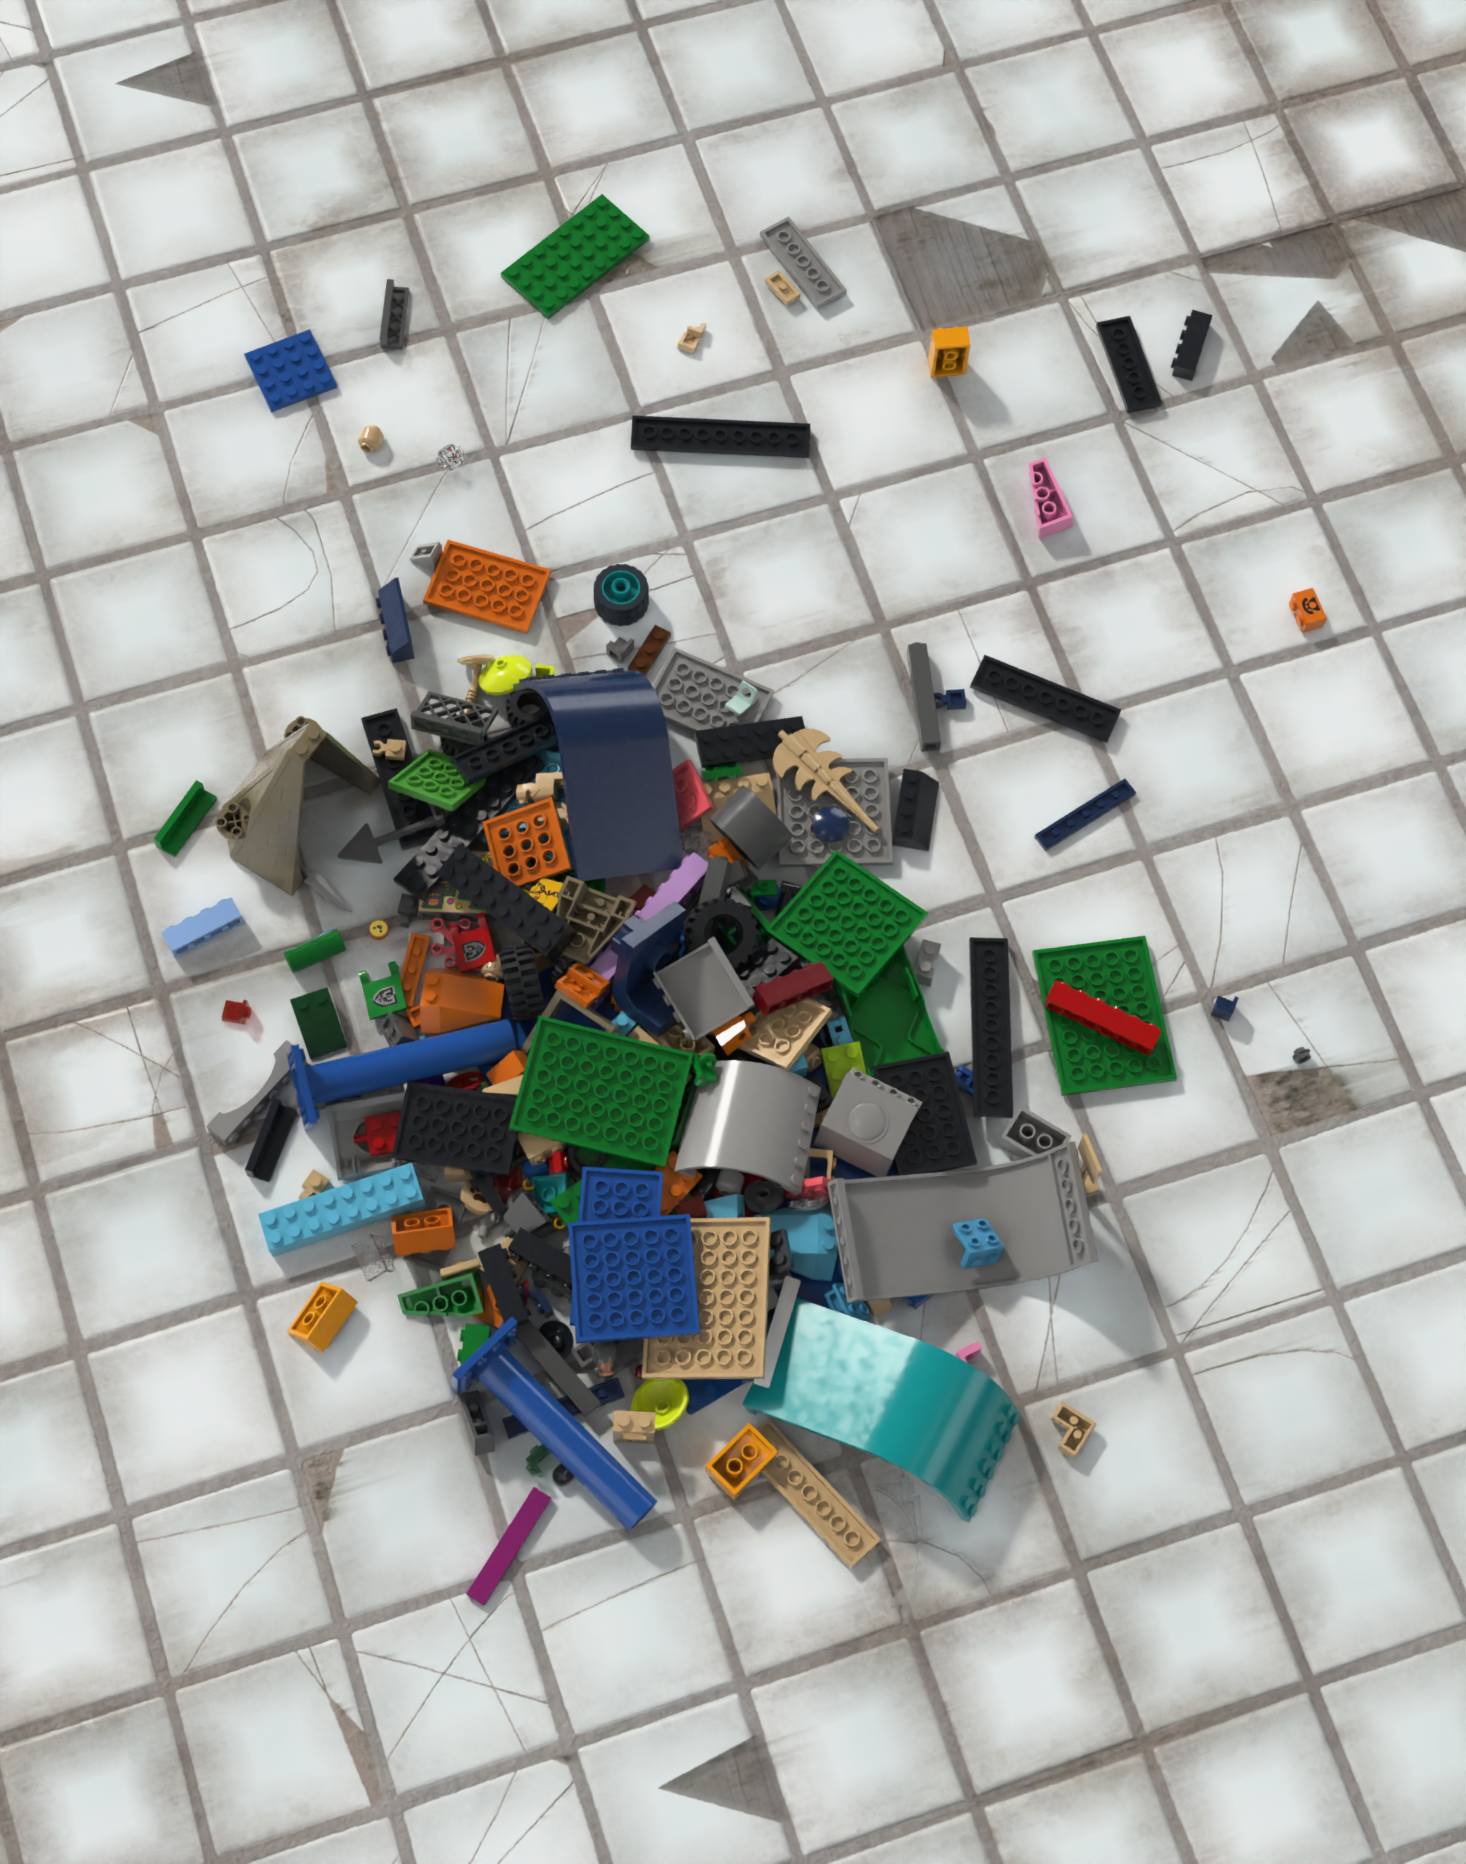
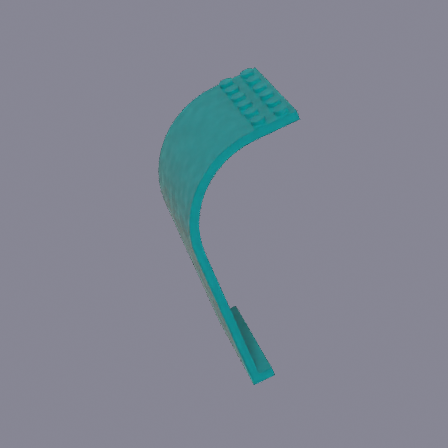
M799 1298L795 1299L769 1388L754 1384L753 1381L742 1403L749 1413L754 1415L757 1412L866 1452L901 1468L941 1494L951 1504L960 1518L967 1522H970L971 1518L975 1516L980 1498L984 1497L987 1483L993 1478L994 1468L1003 1456V1449L1006 1443L1011 1439L1014 1425H1017L1020 1419V1412L1007 1393L987 1375L958 1357L918 1339Z

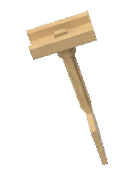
M1084 1134L1078 1145V1150L1083 1160L1081 1167L1082 1180L1086 1196L1099 1192L1100 1188L1097 1181L1102 1169L1087 1134Z

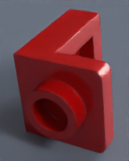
M561 1151L553 1152V1155L548 1158L549 1174L570 1173L568 1153Z

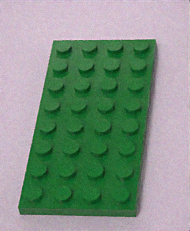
M601 194L502 271L501 277L547 319H550L649 241L650 235Z

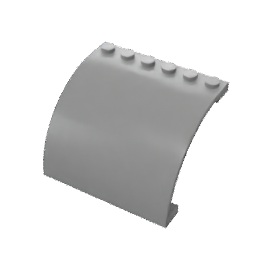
M717 1061L713 1066L718 1078L716 1083L709 1082L705 1088L697 1086L680 1142L675 1172L682 1176L695 1178L696 1169L700 1168L741 1171L774 1181L795 1195L801 1194L821 1087L795 1073L775 1066L749 1061Z

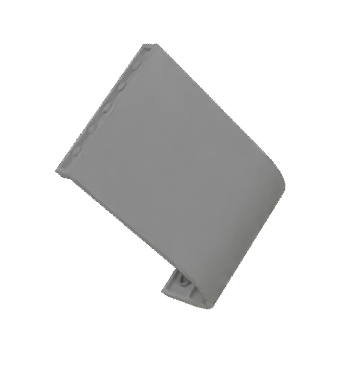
M1075 1141L1066 1142L1031 1157L993 1166L949 1172L850 1180L836 1178L827 1183L847 1303L1000 1287L1055 1276L1098 1262L1097 1249L1095 1248L1093 1238L1094 1232L1091 1228L1090 1211L1087 1207L1086 1190L1083 1186L1082 1170L1079 1165ZM985 1218L1004 1245L998 1263L993 1265L989 1264L977 1268L963 1269L960 1263L965 1249L952 1230L953 1224Z

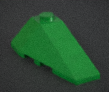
M479 1270L397 1295L402 1313L405 1315H437L465 1318L485 1312L484 1287Z

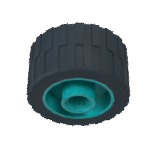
M616 564L608 566L597 575L594 581L593 592L594 607L599 617L611 625L628 626L636 623L644 616L649 605V586L646 577L640 570L628 564Z

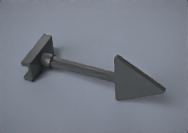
M430 804L432 815L426 817L425 820L377 838H373L370 827L366 823L340 851L337 857L345 860L382 864L378 846L428 827L437 826L439 829L443 824H446L440 807Z

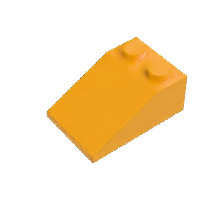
M748 1423L705 1466V1472L735 1500L778 1454V1451Z

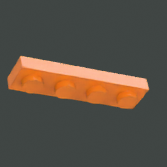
M413 932L411 933L400 975L408 1009L414 1006L431 941V936Z

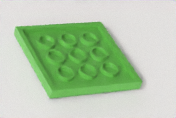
M429 749L389 780L388 788L412 798L428 802L431 805L439 806L445 810L454 811L484 786L487 777L468 785L450 763L451 756Z

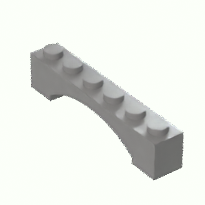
M288 1040L273 1054L275 1058L274 1068L261 1090L241 1107L225 1114L219 1112L206 1126L209 1133L226 1147L238 1139L239 1133L251 1125L252 1119L257 1114H261L264 1111L269 1100L276 1098L280 1088L283 1085L286 1086L292 1080L286 1054L293 1044Z

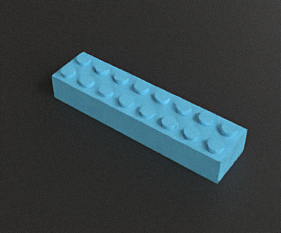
M411 1162L259 1213L258 1215L268 1250L275 1257L391 1218V1215L403 1214L424 1207L426 1202L416 1170Z

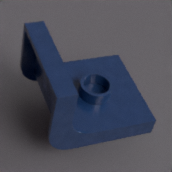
M675 901L647 921H644L642 918L638 919L634 915L623 922L619 933L612 938L610 950L618 955L612 988L616 1003L624 1013L657 1038L678 1023L672 1014L675 1012L672 1004L668 1006L662 997L665 995L663 989H657L652 980L655 978L653 972L657 973L680 959L678 947L686 909Z

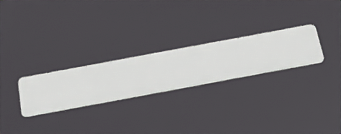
M786 1276L766 1339L765 1379H754V1384L766 1388L770 1386L801 1283L798 1279Z

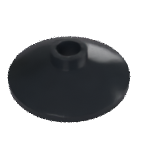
M551 1320L544 1323L539 1328L540 1333L558 1354L565 1359L573 1349L574 1340L571 1330L561 1321Z

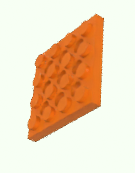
M553 797L482 822L494 869L521 888L527 883L532 884L540 881L542 878H549L573 869L556 802ZM544 817V823L541 826H537V819ZM526 823L527 829L524 832H519V826ZM508 829L509 836L502 839V832ZM548 834V842L542 844V836ZM531 841V847L528 850H524V843ZM509 847L514 848V853L511 856L506 855V850ZM553 852V859L547 862L545 860L547 853ZM532 858H535V859H536V864H535V866L532 867V868H529V867H528V862H529V860L532 859ZM518 865V871L515 874H511V867Z

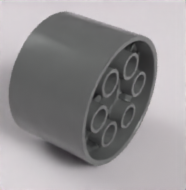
M744 785L708 818L722 836L727 837L736 850L758 870L793 837L783 822Z

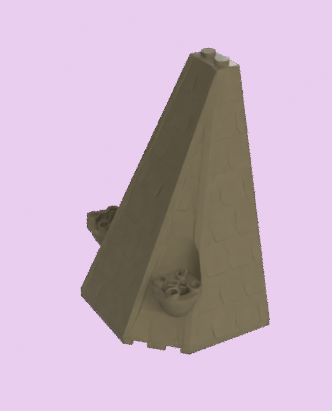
M303 716L297 717L296 720L287 726L284 734L285 739L264 753V756L241 783L240 787L222 806V810H220L215 821L218 832L228 841L229 854L233 860L291 896L295 894L304 882L297 856L307 760L310 758L368 795H371L381 783L380 778L374 772L368 769L334 737L322 730L316 721Z

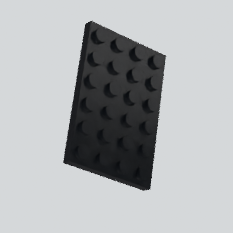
M949 1052L872 1066L875 1079L923 1102L895 1155L894 1162L898 1176L937 1173L977 1164Z
M408 1081L392 1159L509 1177L518 1132L509 1130L517 1097Z

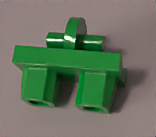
M692 1051L693 1057L690 1071L697 1075L694 1079L695 1085L705 1088L709 1082L716 1083L718 1078L713 1067L717 1062L716 1056L708 1052L703 1053L701 1056Z

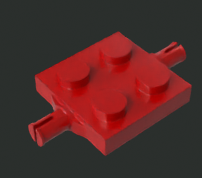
M401 1111L364 1117L366 1125L365 1134L353 1135L354 1144L366 1142L369 1146L371 1157L391 1154Z

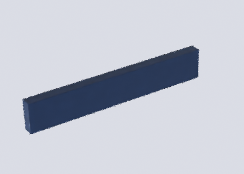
M1124 778L1035 834L1034 838L1046 852L1135 796L1136 791Z
M618 1377L588 1388L601 1402V1405L598 1407L625 1398ZM567 1396L557 1399L572 1416L581 1414ZM514 1415L502 1419L508 1439L530 1432Z

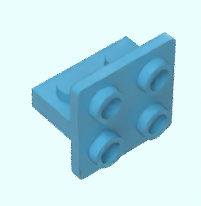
M844 1283L833 1284V1289L824 1294L831 1310L863 1321L871 1319L869 1309L864 1302L847 1303Z

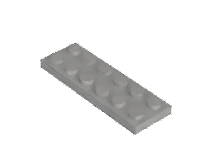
M789 216L760 231V237L817 309L846 294L847 289Z

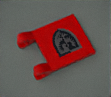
M483 912L477 914L480 928L461 934L460 926L456 925L455 922L448 925L461 973L482 967L489 962L497 961L489 929V919Z

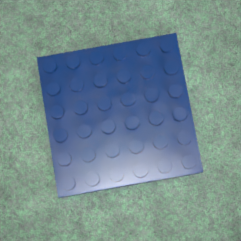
M690 1214L568 1222L576 1344L700 1335Z

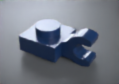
M534 1283L537 1290L534 1293L528 1290V1298L536 1300L537 1304H535L538 1313L540 1315L544 1314L546 1319L554 1315L553 1309L541 1292L539 1284Z

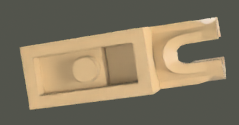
M562 772L536 773L535 783L530 782L517 785L516 797L519 800V804H529L532 799L536 803L550 797L557 801L559 789H564Z

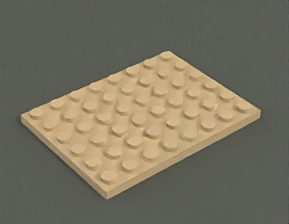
M690 1218L700 1335L644 1339L642 1378L765 1379L771 1218Z

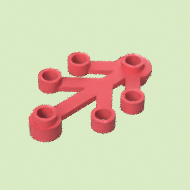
M434 918L430 923L431 931L435 933L440 932L453 946H442L439 943H434L431 946L432 954L434 956H440L441 954L456 955L453 938L450 931L446 928L445 921L442 918ZM467 918L459 921L461 934L469 932L471 928V922ZM439 922L441 925L436 927L435 923ZM466 922L468 926L463 927L462 924ZM434 948H440V951H434ZM447 956L444 959L446 968L453 969L454 967H459L458 960L453 956ZM452 960L454 962L453 964L449 965L447 964V961ZM482 967L473 969L471 971L479 973L481 972Z

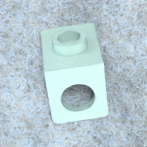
M742 681L736 695L725 704V707L740 716L752 706L758 690L749 683ZM743 688H748L751 691V697L744 695Z

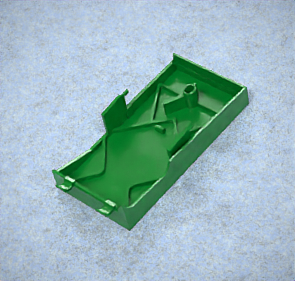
M904 945L858 998L836 982H832L854 1042H860L867 1075L874 1078L872 1066L944 1053V1049L941 1048L928 1016L923 994Z

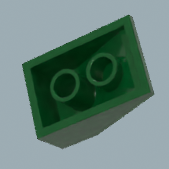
M327 987L290 999L310 1059L347 1047Z

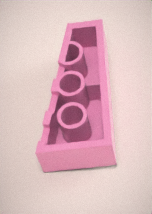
M1046 457L1029 463V478L1039 539L1073 527L1072 513Z

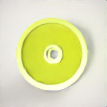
M510 654L498 657L483 668L478 679L479 685L485 693L490 695L511 693L514 691L513 684L519 683V679L531 677L532 665L526 657Z
M648 1379L635 1392L631 1402V1411L656 1412L655 1431L665 1429L678 1421L685 1412L689 1401L688 1389L681 1379Z

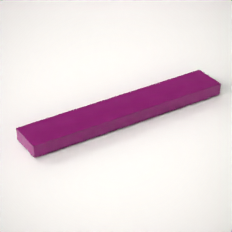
M533 1487L466 1593L467 1596L485 1606L552 1498Z

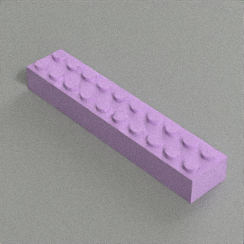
M695 852L690 856H686L681 862L680 868L672 871L669 880L658 887L657 893L653 897L650 896L646 900L644 908L641 911H636L634 916L647 921L674 901L685 909L703 888L708 862ZM612 939L607 945L608 948L604 952L601 951L596 956L595 962L588 966L610 981L609 986L589 1006L593 1010H596L612 992L618 955L610 950Z

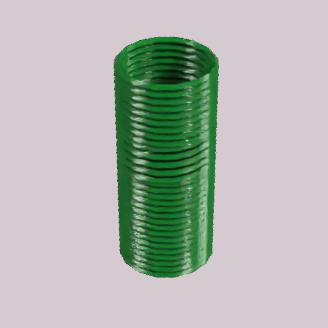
M334 929L283 953L294 974L346 951V947L339 931Z

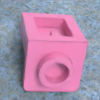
M977 1341L957 1351L955 1356L967 1362L966 1360L971 1362L979 1357L982 1347Z

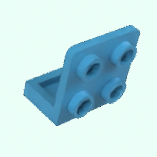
M981 1218L953 1224L952 1230L965 1249L960 1263L963 1269L998 1263L1004 1245L987 1219Z

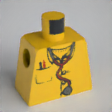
M542 878L536 886L529 883L524 886L523 890L553 913H557L558 897L563 883Z

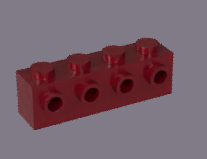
M822 961L810 963L803 969H795L786 976H778L769 983L759 984L755 988L752 999L765 1017L829 990L834 978Z

